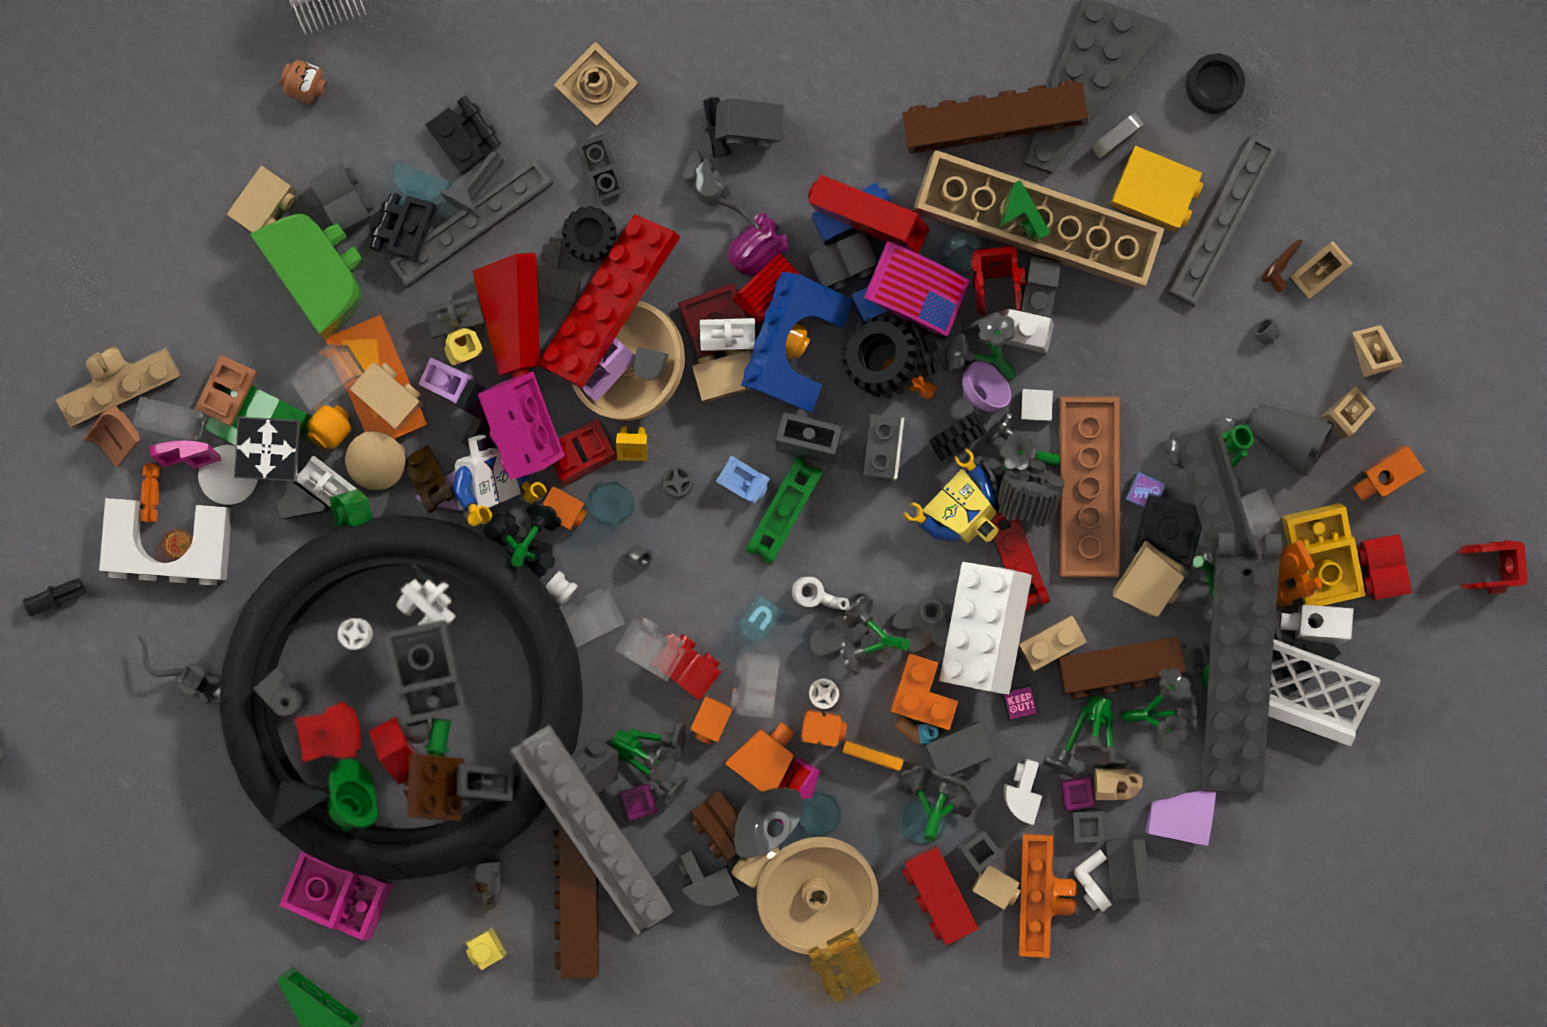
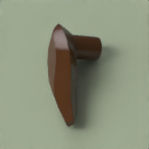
M1301 239L1287 248L1267 268L1262 276V281H1270L1277 292L1287 287L1280 273L1286 268L1289 260L1299 249L1302 243Z

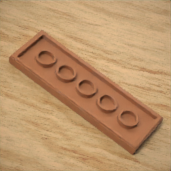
M1059 397V477L1064 480V487L1059 501V577H1120V397Z

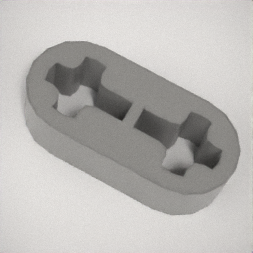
M1134 113L1090 148L1099 159H1102L1141 129L1144 123Z

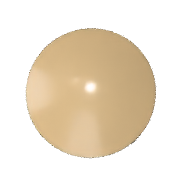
M365 431L357 436L347 448L345 455L347 471L351 478L364 488L370 490L387 489L397 483L404 472L405 449L394 438L385 433Z

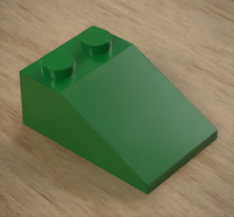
M251 386L233 426L210 417L205 429L236 445L238 417L301 421V441L307 429L306 423L312 415ZM227 387L224 390V393L232 397H236L238 393Z
M293 967L283 973L277 980L301 1027H361L365 1021Z

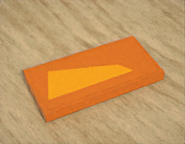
M382 315L375 316L331 335L326 340L364 431L382 432L396 440L428 426L420 407L402 429L398 431L350 390L373 362L379 366H382L385 362L398 374L395 380L402 386L407 382L411 385Z

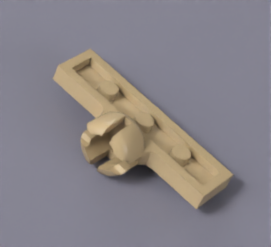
M108 347L104 349L105 352L101 354L97 352L89 357L86 361V367L92 376V382L56 399L69 426L72 427L179 377L180 372L167 347L134 363L126 362L117 347Z

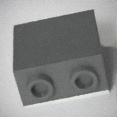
M876 414L870 415L862 478L896 481L904 418Z

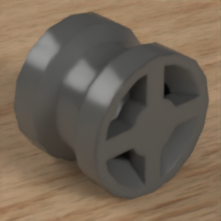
M673 467L664 474L663 487L669 495L683 497L691 491L693 478L685 468Z

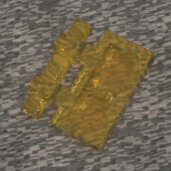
M854 928L826 941L831 951L827 954H822L818 946L808 950L813 970L817 973L819 972L823 980L822 986L827 994H831L835 1002L841 1001L845 997L842 989L850 986L855 995L881 982L880 976ZM838 964L842 972L838 976L834 975L830 967Z

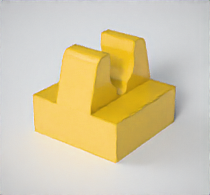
M627 426L621 428L616 436L617 460L647 461L648 445L644 427H639L638 434H627Z

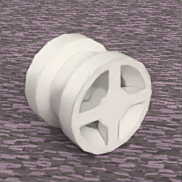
M559 571L545 587L559 608H561L576 591L578 585L574 582L569 583L565 579V575Z
M363 619L346 620L338 630L340 643L348 649H362L371 642L373 637L370 624Z
M818 679L810 686L809 698L816 707L828 709L838 701L839 689L830 679Z

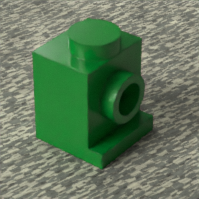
M359 489L329 497L336 526L348 525L355 527L368 520H372L369 500Z

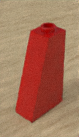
M821 174L817 182H813L809 189L808 203L816 211L886 243L887 241L892 242L917 254L920 253L930 228L918 213Z
M535 253L513 254L472 271L498 375L511 374L512 378L529 373V369L539 366L537 363L540 360L537 258Z

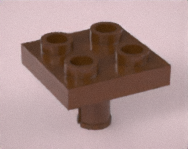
M410 754L409 778L403 785L408 786V789H403L404 795L407 797L408 818L462 821L463 799L457 796L458 764H464V758Z

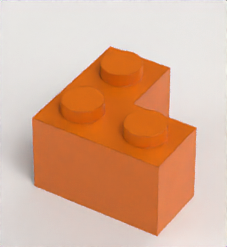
M908 653L890 711L950 730L958 701L930 692L938 662Z

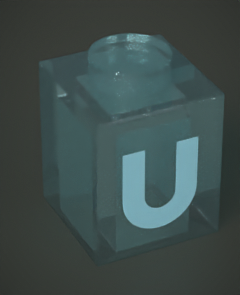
M758 595L738 624L743 627L740 633L754 643L758 638L764 641L784 611L761 595Z

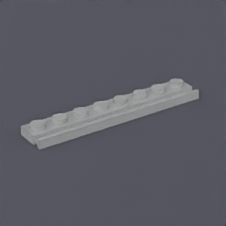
M548 725L530 736L520 746L511 748L516 760L634 932L638 935L641 933L640 930L646 926L649 928L674 912L672 905L551 726Z

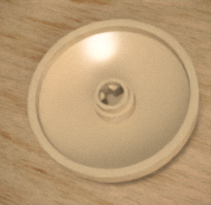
M639 301L616 338L635 355L637 347L669 354L663 375L655 381H646L636 375L632 363L597 402L582 388L572 384L577 396L588 408L610 419L622 421L636 420L654 413L672 397L680 383L684 370V345L676 325L660 309Z
M828 837L802 839L781 849L765 866L758 881L756 892L758 912L769 935L785 948L808 955L832 953L847 947L857 940L873 920L879 897L877 881L866 858L848 843Z

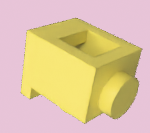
M492 927L465 942L468 947L466 953L474 966L478 965L481 970L499 961L507 954Z

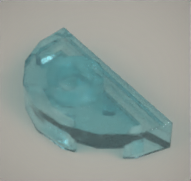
M395 160L393 168L394 180L405 196L431 201L442 196L439 191L448 190L452 185L448 181Z

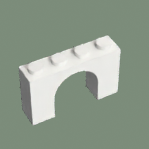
M105 498L99 571H109L108 578L127 579V573L139 574L138 580L157 581V575L169 576L168 582L187 583V577L199 578V584L215 586H217V580H227L232 508L196 505L194 534L190 548L176 561L161 563L150 557L141 543V501Z

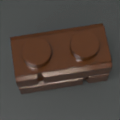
M718 789L690 811L693 818L689 821L699 834L705 832L710 838L711 842L708 846L718 859L723 856L728 861L737 854L734 836L738 812L722 791Z

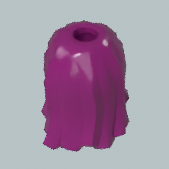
M765 213L754 215L753 220L759 226V229L750 224L729 245L727 259L741 274H755L761 271L775 255L787 251L789 248L786 234L776 235L775 232L779 229V226L771 218L767 220V214Z

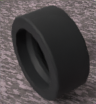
M1220 53L1208 54L1199 59L1189 71L1185 83L1187 96L1191 103L1203 112L1211 114L1224 112L1233 107L1243 94L1245 87L1244 71L1239 63L1228 55ZM1208 67H1222L1232 77L1233 87L1231 93L1226 98L1212 101L1205 98L1199 91V75Z

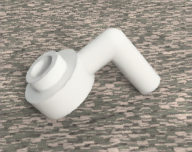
M801 577L792 587L793 599L797 604L804 607H813L820 603L832 609L846 610L850 605L847 598L835 597L825 593L822 583L814 577ZM805 586H808L810 589L808 597L802 595V589Z
M1100 849L1074 869V875L1087 892L1083 896L1086 902L1094 911L1099 908L1103 912L1112 904L1088 874L1107 860V857Z

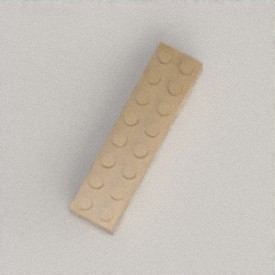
M935 150L930 157L913 212L921 216L1047 259L1060 261L1061 264L1138 290L1147 285L1165 229ZM1018 180L1022 181L1050 231L1049 235L1036 243L1032 237L1028 239L1020 226V222H1022L1021 217L999 228L1009 189Z

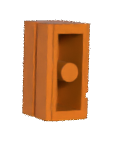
M807 709L804 714L801 738H803L804 742L817 744L820 741L821 745L835 747L838 741L845 740L847 723L842 721L839 714L825 712L823 715L821 711Z

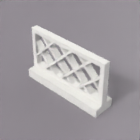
M1274 639L1273 649L1281 652L1284 659L1272 662V670L1287 665L1292 676L1276 681L1273 673H1271L1268 716L1351 746L1356 737L1355 731L1380 684V678ZM1300 660L1310 663L1312 670L1296 674L1292 663ZM1334 671L1339 674L1341 680L1325 685L1321 674ZM1316 676L1321 687L1305 692L1300 681ZM1359 681L1370 685L1366 692L1355 696L1349 686ZM1295 683L1300 692L1298 695L1288 697L1282 694L1280 688ZM1345 687L1349 698L1333 702L1329 691ZM1324 693L1329 703L1318 708L1311 705L1308 698ZM1353 704L1356 713L1352 720L1339 715L1337 709Z

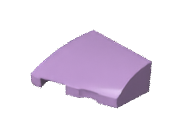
M615 338L584 385L583 390L597 402L634 362L635 354L619 339Z
M1201 789L1151 802L1145 832L1208 846L1216 791H1204Z

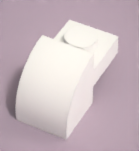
M1024 758L1023 764L1018 763L1013 780L1017 781L1016 787L1004 783L1003 795L1005 803L1013 815L1025 823L1034 825L1042 795L1032 792L1031 789L1039 763Z

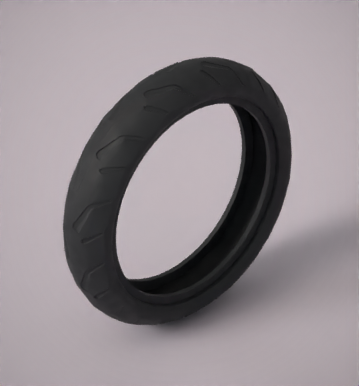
M415 516L374 518L355 527L348 525L312 539L280 563L254 592L241 612L225 654L219 698L222 730L229 757L245 793L263 817L271 824L281 781L288 779L301 783L305 782L293 767L285 752L279 736L275 711L262 699L254 688L278 667L282 650L298 620L317 599L346 579L381 567L412 565L415 562L418 566L429 567L457 577L487 597L500 610L513 628L526 657L530 673L532 701L529 727L525 740L550 725L570 756L573 755L578 741L583 705L579 656L568 624L558 604L536 574L524 563L520 567L513 566L511 563L513 554L486 536L451 522ZM516 760L511 768L513 770V800L483 801L469 812L463 814L462 821H446L417 828H390L371 824L368 827H353L349 831H343L341 826L330 818L328 803L322 801L276 830L306 854L336 868L359 875L405 880L450 873L493 855L525 831L547 806V803Z

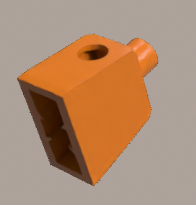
M1402 444L1364 469L1363 473L1366 478L1352 486L1362 502L1375 493H1378L1383 498L1419 476L1425 470L1409 446ZM1387 470L1389 472V479L1384 483H1380L1378 479L1379 474Z
M780 722L771 736L760 728L727 759L725 764L761 792L778 788L794 757V753L785 746L795 732L783 722Z

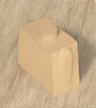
M1145 541L1114 587L1113 597L1134 606L1148 616L1158 617L1167 603L1172 605L1181 591L1178 586L1185 578V569L1180 563L1157 550L1148 541Z

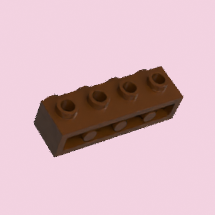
M1179 636L1063 656L1056 660L1063 696L1071 694L1072 700L1089 697V691L1101 689V694L1118 692L1121 685L1130 684L1131 689L1147 687L1150 680L1160 679L1159 672L1162 669L1170 670L1175 668L1181 675L1186 672Z

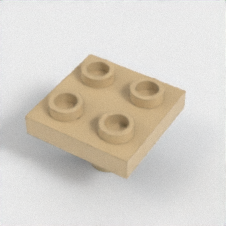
M596 42L554 83V87L597 128L639 86V83Z

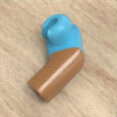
M903 715L894 725L897 730L915 744L933 742L938 739L940 733L935 725L928 723L914 724Z

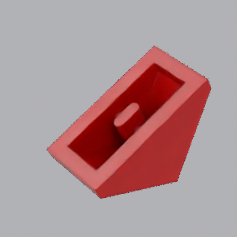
M395 716L370 730L369 734L379 761L399 786L409 778L410 754H417L411 741L408 740L398 717Z

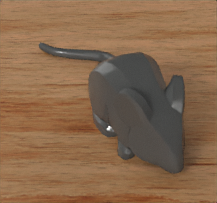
M697 150L693 151L682 173V178L686 181L688 188L694 190L695 195L702 203L710 206L719 204L731 208L742 215L756 229H759L756 222L743 209L725 200L731 194L727 187L728 185L720 174L713 169L708 159L704 161Z
M138 636L143 646L144 667L151 675L156 677L178 676L179 679L176 685L181 691L198 697L204 704L208 702L210 704H219L222 676L215 677L206 669L192 663L187 664L184 669L173 668L159 672L155 671L149 664L147 644L141 636Z

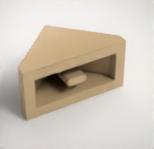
M1332 241L1309 259L1290 278L1311 299L1353 263Z
M1382 325L1352 332L1363 378L1402 367V360Z
M1355 386L1325 412L1321 418L1334 423L1332 431L1339 439H1343L1354 434L1376 408Z

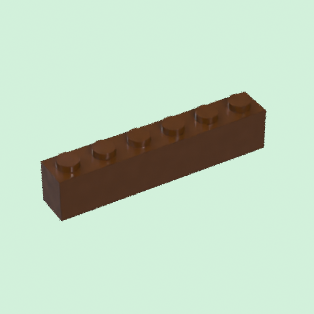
M1075 80L1060 82L1058 87L1046 88L1045 85H1037L1028 88V92L1016 93L1015 90L1002 91L998 93V97L986 98L985 95H976L968 98L967 102L956 103V100H946L938 103L939 106L927 108L926 105H916L910 107L909 111L902 112L907 148L910 154L1088 125L1083 83L1076 84Z
M559 822V830H554L553 833L554 848H559V860H554V879H559L560 891L554 892V908L560 909V921H555L554 929L555 940H560V952H555V970H561V978H597L599 975L598 878Z

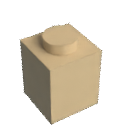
M992 865L981 871L971 886L973 892L1004 910L1007 904L1012 906L1021 891L1017 888L1020 883L1016 879Z

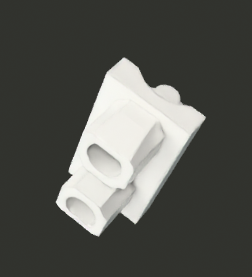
M755 318L700 320L701 351L754 349Z
M315 456L311 457L305 468L297 475V482L330 507L329 497L357 489Z
M414 579L410 584L407 583L401 589L403 595L398 601L397 607L408 616L417 608L426 614L418 625L444 619L448 625L456 618L447 608L452 601L444 594L449 587L445 582L436 587L428 580L423 586L417 579Z

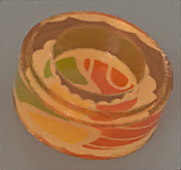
M174 529L169 531L162 540L164 553L172 559L181 558L190 548L193 537L185 530Z

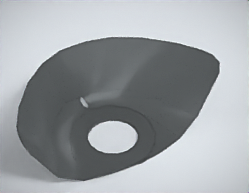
M789 788L769 789L759 792L745 803L738 814L735 825L734 842L735 850L739 857L749 858L765 855L788 838L799 823L803 811L802 797L797 790ZM775 819L782 820L784 823L783 832L777 837L769 836L767 828L770 822Z

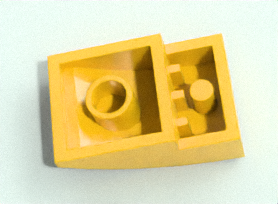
M1337 503L1281 516L1287 544L1290 545L1298 540H1302L1315 565L1314 568L1306 572L1310 579L1319 577L1322 581V588L1316 590L1312 596L1302 598L1304 605L1324 606L1366 596L1355 538L1351 536L1346 506Z

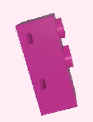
M533 371L500 382L478 394L490 426L491 439L497 444L501 455L502 468L508 474L510 480L541 471L565 456Z

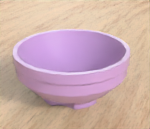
M975 361L963 372V395L972 407L987 412H997L1009 404L1011 400L1010 386L1004 375L994 365L984 361Z

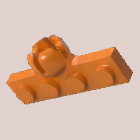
M1023 834L1019 956L1050 958L1053 916H1070L1075 912L1077 906V899L1059 898V896H1075L1077 885L1073 879H1063L1054 876V835Z

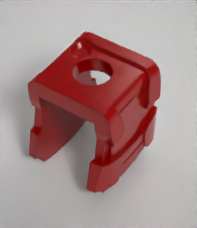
M1007 246L975 250L972 254V270L977 312L981 314V317L986 316L983 279L1012 276L1015 310L1020 311V306L1022 305L1021 286H1025L1026 281L1024 267L1018 268L1016 248ZM992 262H1003L999 265H989Z
M1503 540V542L1463 545L1461 549L1457 550V554L1499 551L1502 581L1460 584L1461 589L1487 588L1488 594L1507 593L1506 587L1523 586L1528 582L1525 546L1520 541Z
M341 702L326 708V712L323 714L294 719L302 750V761L316 759L323 755H334L335 758H351L356 756V751L361 748V730L353 707H348L345 702Z

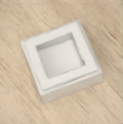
M1023 389L1021 420L1052 421L1053 391Z

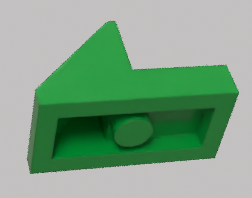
M1018 180L1009 189L999 228L1021 217L1022 222H1020V226L1028 239L1032 237L1036 243L1049 235L1050 231L1022 181Z

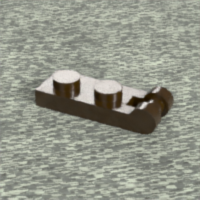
M428 445L419 451H415L405 459L407 472L420 496L423 506L429 514L437 510V505L445 500L449 502L456 498L434 452Z

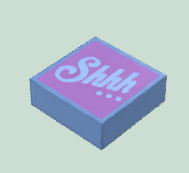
M1137 472L1125 500L1144 508L1148 492L1161 495L1166 484Z

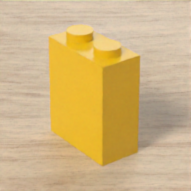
M1134 146L1109 206L1176 233L1181 226L1186 227L1189 222L1192 210L1188 209L1192 198L1197 200L1204 184L1199 181L1202 172Z

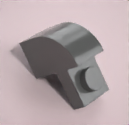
M1035 256L1028 258L1025 274L1026 285L1023 286L1025 289L1021 305L1022 312L1051 318L1056 288L1059 282L1060 261Z
M692 848L681 853L682 861L678 862L679 868L685 879L690 877L692 882L683 885L682 890L690 900L702 906H716L739 896L740 892L727 865L704 875Z

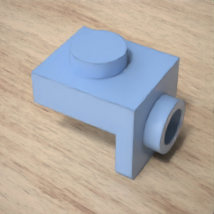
M730 456L716 482L743 499L755 504L765 494L770 478L735 457Z

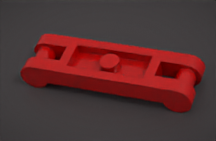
M999 509L995 510L996 515L990 522L998 528V533L993 540L1004 569L1032 575L1030 584H1033L1035 592L1028 594L1025 612L1031 610L1030 607L1033 605L1050 603L1049 595L1043 584L1019 518L1017 517L1015 521L1009 520L1011 527L1000 530L998 522L1007 519V517H1003L1002 513L998 512Z

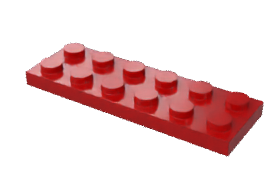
M634 214L537 364L544 370L583 389L675 247L680 236L671 229Z

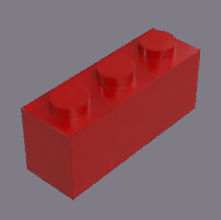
M936 844L903 860L906 868L902 872L909 886L916 885L920 895L915 898L923 914L929 911L934 921L929 926L937 941L943 939L945 945H948L978 930Z

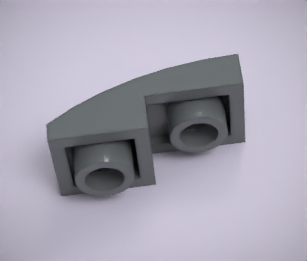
M601 134L576 143L597 202L625 192L605 135Z

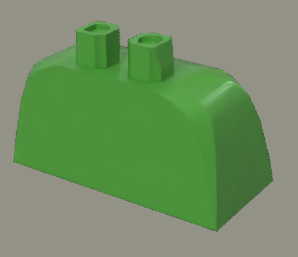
M294 214L277 220L250 234L318 333L326 340L331 335L336 334L353 316L363 300V292L352 272L364 260L354 246L342 255L338 253L335 247L348 238L340 225L336 223L322 230L309 216Z

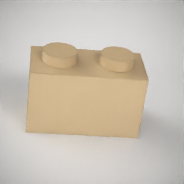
M261 165L227 215L253 233L277 221L276 218L281 211H287L293 204L296 190Z
M750 350L726 351L727 356L715 359L714 355L697 359L698 365H694L692 368L703 403L750 390L741 386L744 370L749 364L752 355Z
M373 362L350 390L391 426L400 431L423 405L417 399L421 394L408 382L402 386L395 380L398 374L385 362L382 366Z
M1068 615L1019 642L1018 649L1030 671H1035L1087 643L1073 615Z

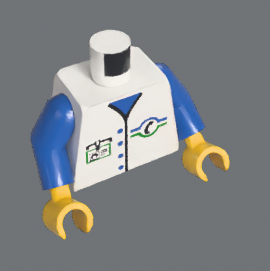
M485 435L469 438L468 443L471 455L458 459L455 463L456 474L452 492L457 498L458 509L470 512L467 519L468 523L472 526H477L480 523L486 524L490 521L492 513L489 507L521 494L520 489L522 488L525 490L523 494L524 499L528 503L537 501L547 493V489L542 483L534 482L530 484V478L527 475L510 480L508 474L502 468L499 450L488 448Z

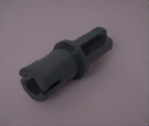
M710 97L703 100L708 128H705V132L709 133L713 158L732 155L730 145H726V140L715 139L716 103L721 102L719 97Z
M78 578L56 587L50 585L46 591L24 598L25 610L29 616H34L52 607L58 609L62 603L84 595L85 586L81 579Z

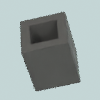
M982 827L958 845L978 873L1003 855Z

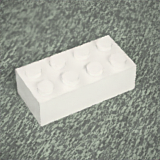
M962 562L939 681L1009 695L1032 575L1009 569Z

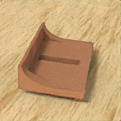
M220 355L195 409L233 426L258 372ZM218 384L238 392L236 397L216 389Z
M114 406L100 415L83 438V441H92L99 445L117 468L122 465L141 439L139 438L140 434L124 412L120 411L117 406Z

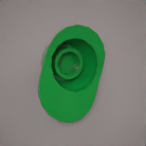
M340 760L333 765L329 774L330 798L328 801V813L330 818L340 825L343 831H349L353 827H368L375 822L378 815L372 775L363 764L356 760Z

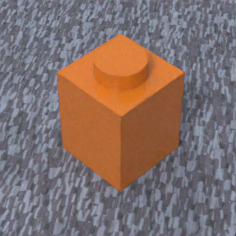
M552 486L543 502L544 506H550L557 512V516L562 520L561 525L571 531L574 526L580 528L588 514L584 510L587 504Z
M705 696L690 730L695 732L694 738L709 745L712 740L718 742L733 708Z

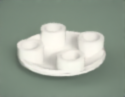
M236 445L215 447L214 450L220 454L221 461L199 467L198 479L201 489L207 497L220 504L231 505L244 502L256 488L258 479L234 478Z

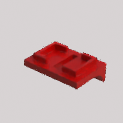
M596 419L558 438L565 456L554 462L553 465L565 486L616 460L617 455L599 420ZM577 439L588 459L585 463L582 462L573 444V441Z

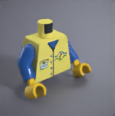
M964 448L969 454V460L962 463L955 455V461L958 465L966 467V472L961 469L923 510L919 504L909 503L916 509L917 514L912 518L909 514L903 512V517L907 521H917L918 526L936 540L957 542L961 539L969 543L978 534L984 541L989 542L998 533V528L990 522L996 515V511L992 507L996 500L992 482L978 463L974 464L972 452Z

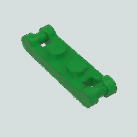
M798 456L745 550L751 555L756 553L765 558L764 562L770 565L773 564L823 473V470L816 466L813 469L804 464L805 460ZM797 474L808 479L804 487L794 482ZM764 534L775 540L771 548L761 543Z

